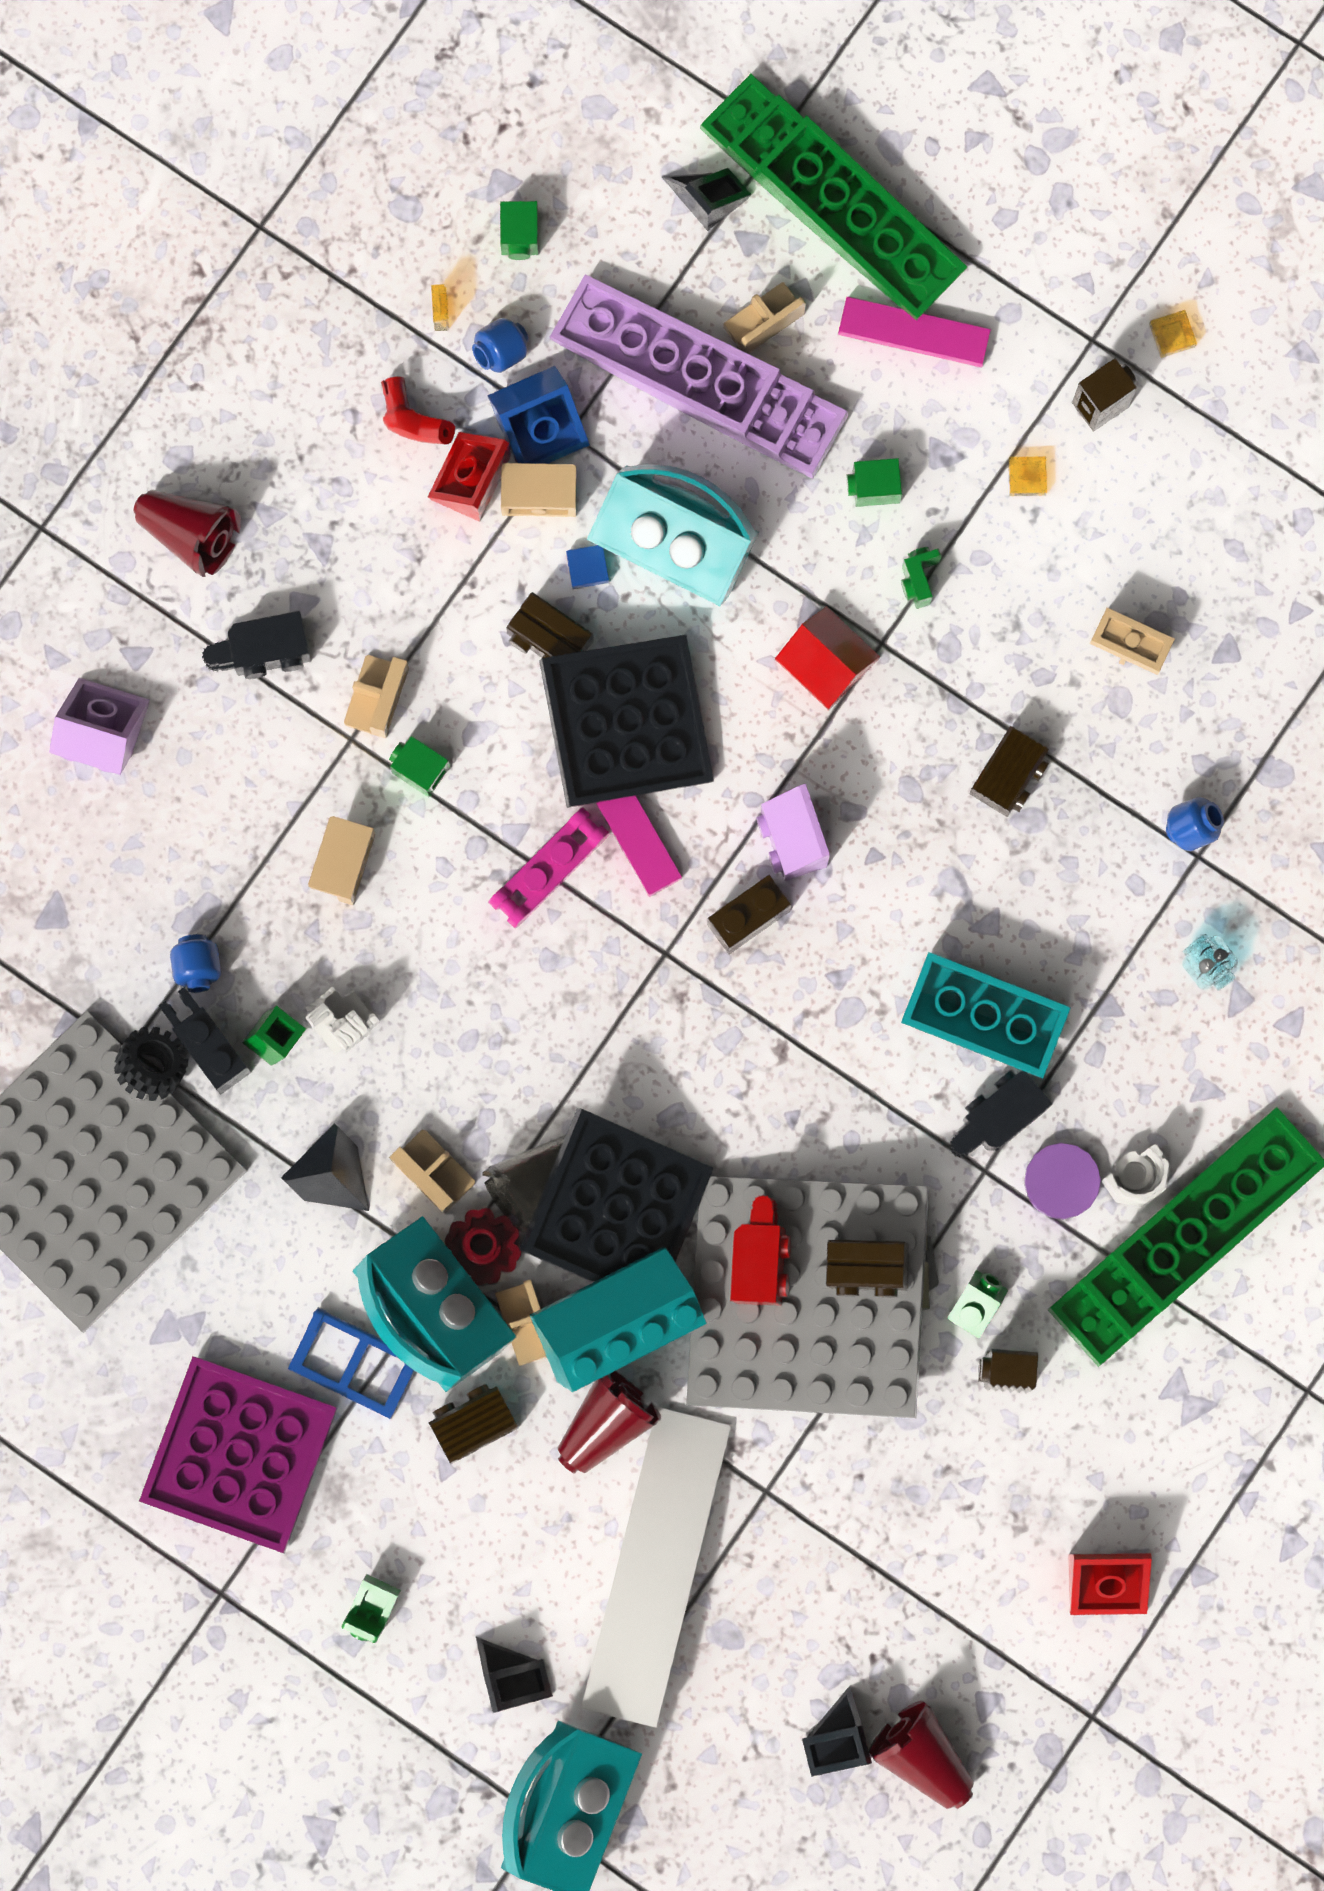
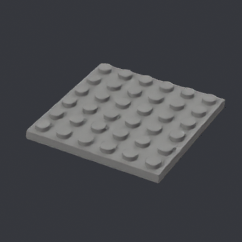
M88 1011L79 1017L0 1095V1250L82 1333L95 1323L247 1172L170 1093L167 1098L162 1100L158 1096L156 1101H149L148 1094H145L142 1100L136 1098L137 1090L134 1089L131 1094L125 1091L128 1083L125 1082L120 1085L117 1079L121 1073L115 1074L114 1071L116 1065L114 1061L122 1045Z
M710 1177L698 1208L693 1288L707 1324L691 1332L686 1405L916 1418L929 1188L926 1186ZM758 1195H768L769 1198L776 1201V1204H778L777 1208L779 1209L777 1210L779 1214L778 1226L785 1228L786 1235L791 1236L790 1258H784V1274H789L788 1297H782V1306L736 1304L730 1301L734 1231L741 1224H750L751 1209H753L751 1206L753 1204L752 1201ZM828 1240L901 1241L908 1243L907 1291L898 1290V1297L894 1298L875 1297L874 1290L859 1289V1296L855 1297L837 1296L836 1289L826 1286Z

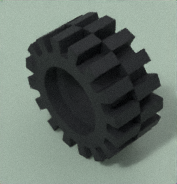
M141 1027L139 1032L133 1031L124 1041L114 1061L116 1062L114 1067L115 1074L121 1073L117 1079L119 1084L122 1085L127 1082L128 1086L125 1091L131 1094L134 1089L137 1090L136 1098L142 1100L145 1094L149 1095V1101H156L158 1096H160L161 1100L167 1098L169 1093L172 1094L176 1090L188 1067L189 1059H185L188 1054L186 1048L178 1049L181 1041L178 1037L171 1041L169 1038L172 1033L168 1030L165 1031L164 1035L159 1034L160 1027H153L150 1033L148 1027ZM148 1054L156 1057L163 1064L164 1072L153 1073L146 1070L140 1064L138 1056Z

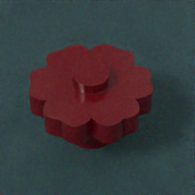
M482 1208L479 1211L475 1209L467 1211L465 1222H452L449 1233L444 1239L445 1245L451 1250V1253L477 1286L498 1284L501 1279V1272H514L517 1262L521 1257L519 1247L514 1244L519 1238L518 1229L512 1225L511 1220L507 1216L502 1215L495 1218L492 1210L489 1208Z

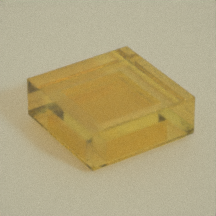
M444 284L431 285L435 331H448L447 289L444 287Z
M1186 310L1150 321L1149 326L1161 358L1197 346Z
M1046 456L1008 458L1009 497L1047 495Z

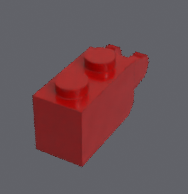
M758 1195L752 1201L753 1204L751 1206L753 1209H751L750 1224H741L734 1231L730 1301L736 1304L782 1306V1297H788L789 1274H784V1258H790L791 1236L786 1235L785 1228L778 1226L779 1214L777 1210L779 1209L777 1208L778 1204H776V1201H773L768 1195Z

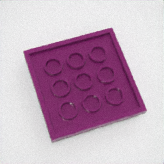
M192 1356L139 1502L285 1554L338 1408Z

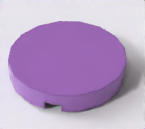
M1065 1143L1046 1146L1036 1153L1026 1167L1024 1177L1025 1191L1034 1208L1047 1217L1061 1220L1079 1216L1089 1209L1099 1194L1101 1182L1098 1166L1090 1154L1076 1145Z

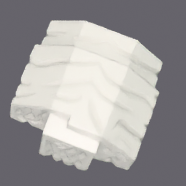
M332 986L325 994L320 996V999L317 998L315 1002L306 1007L309 1013L305 1018L335 1055L342 1049L346 1052L350 1051L364 1037L370 1035L372 1028L380 1023L377 1016L369 1010L354 990L345 996H341Z
M1154 1144L1140 1155L1136 1151H1132L1121 1157L1113 1165L1115 1172L1102 1180V1183L1116 1202L1142 1207L1166 1190L1170 1163L1157 1144Z

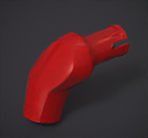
M390 377L381 381L387 409L383 422L389 431L421 443L446 445L452 442L456 427L452 422L426 416L410 408L404 377Z

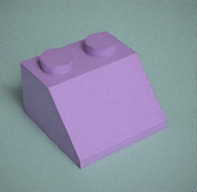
M78 678L55 716L49 753L61 756L69 761H77L96 767L104 772L121 775L132 756L150 699Z
M806 784L799 785L761 804L762 815L757 816L756 819L762 837L770 838L773 851L768 852L775 874L781 872L784 881L827 868L830 854Z

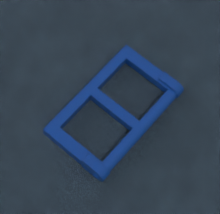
M317 1307L316 1311L313 1312V1317L288 1367L289 1370L389 1419L392 1418L414 1373L412 1368L404 1364L385 1405L349 1388L369 1344L396 1358L398 1357L387 1347L381 1338L326 1312V1310ZM323 1322L360 1340L340 1382L303 1365Z

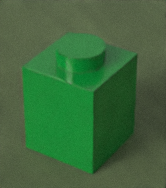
M500 201L501 255H508V258L512 260H526L530 258V255H538L537 201Z
M899 458L854 462L852 474H846L848 496H855L856 507L900 504L902 489Z
M412 736L406 744L402 741L399 742L389 758L393 762L390 766L392 774L428 798H430L450 769L449 760Z
M276 1005L261 1016L242 1043L269 1065L273 1066L288 1055L306 1028Z

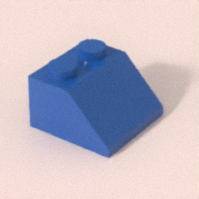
M552 366L487 395L504 438L510 443V450L516 463L549 464L590 445L568 385L556 366Z

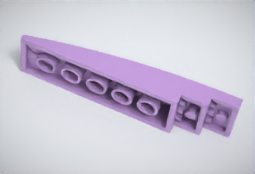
M586 274L550 335V340L638 389L812 479L848 417L846 410L814 395V390L781 375L780 369Z

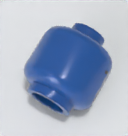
M499 318L475 334V344L472 345L473 355L483 369L502 373L526 357V343L529 341V337L525 328L520 323H514L507 318Z
M1195 797L1170 809L1166 824L1167 836L1181 849L1193 851L1218 840L1221 829L1224 826L1223 814L1214 802L1204 797Z
M193 934L183 936L178 939V944L170 951L174 982L177 985L187 987L188 992L200 993L208 991L210 984L216 982L221 977L222 971L218 946L215 942L208 940L206 935Z

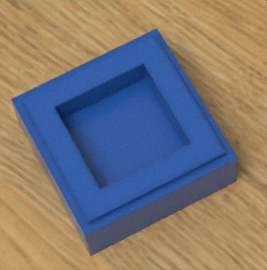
M596 545L566 551L572 590L609 583L602 547Z

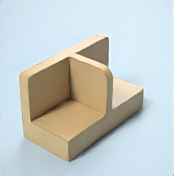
M782 282L762 297L755 294L751 299V304L724 322L723 328L737 347L749 354L805 314L806 302L802 297L796 299L786 284Z
M502 464V516L576 517V466L574 464Z
M1106 607L1090 644L1121 658L1119 664L1124 665L1128 661L1158 675L1175 639Z
M371 655L365 656L358 680L354 681L352 686L354 692L344 719L345 726L386 739L409 671L406 660L393 657L390 662Z
M331 816L328 820L310 876L309 887L337 896L340 902L353 905L376 835L374 828Z
M421 1130L403 1149L399 1147L389 1157L443 1214L452 1208L475 1185V1180L426 1130Z
M531 1279L523 1281L524 1284L495 1293L503 1319L516 1335V1338L511 1343L519 1367L547 1357L530 1318V1314L540 1310Z

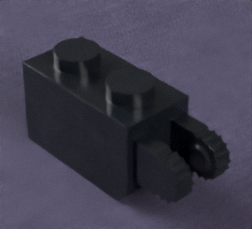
M300 611L234 623L228 631L229 640L217 642L214 645L210 644L202 652V659H204L206 668L208 667L209 670L218 672L219 670L235 669L237 675H244L245 679L263 677L267 675V670L281 668L283 672L296 671L304 667L303 663L311 662L304 622Z
M183 987L178 991L179 997L185 1006L191 1009L192 1015L181 1022L176 1016V1011L166 1001L158 1006L173 1025V1032L221 1095L251 1072L203 1007L200 1008L187 989Z
M1010 1070L994 1084L998 1089L987 1099L981 1094L965 1107L969 1113L963 1119L966 1126L952 1138L949 1151L959 1158H964L965 1155L968 1156L969 1153L973 1152L981 1144L986 1150L998 1151L1053 1105L1052 1102L1027 1072L1020 1071L1015 1075Z

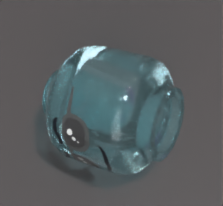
M1204 934L1183 950L1185 957L1182 961V966L1200 989L1208 990L1214 986L1217 991H1220L1236 978L1232 971L1237 967L1238 959L1220 936L1209 938L1207 934Z

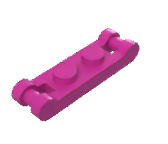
M584 807L580 808L488 901L495 910L501 909L509 917L507 922L515 929L609 836L610 833L602 825L598 827L590 819L591 814ZM578 830L588 837L581 846L572 838ZM517 891L526 899L520 907L511 899Z

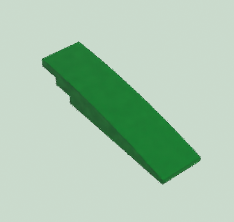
M751 73L701 123L700 129L742 169L845 261L916 321L968 268L807 115L805 117L801 116L779 94L777 96L772 94Z
M1274 1108L1047 1310L1097 1367L1101 1366L1324 1168V1158L1279 1108Z

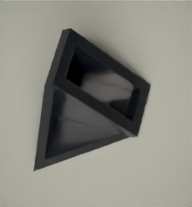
M729 168L715 173L661 176L707 231L752 195Z
M334 1123L281 1179L304 1201L369 1211L358 1147Z
M476 1637L483 1676L493 1713L553 1697L543 1659L537 1660Z
M850 1686L806 1738H802L811 1777L872 1763L863 1726Z

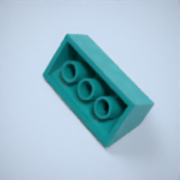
M928 952L901 1023L1043 1079L1071 1007Z
M664 1247L530 1314L557 1382L572 1393L707 1324L694 1290Z

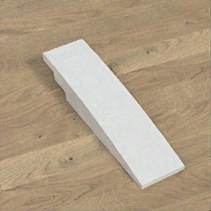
M657 1407L661 1414V1420L651 1428L581 1709L654 1728H657L731 1425Z

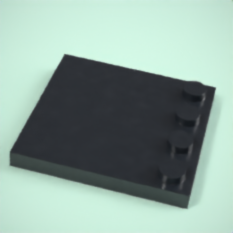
M686 634L546 657L539 660L567 808L714 782Z
M577 1108L519 1250L591 1282H595L662 1247L667 1249L676 1262L713 1167L589 1111Z

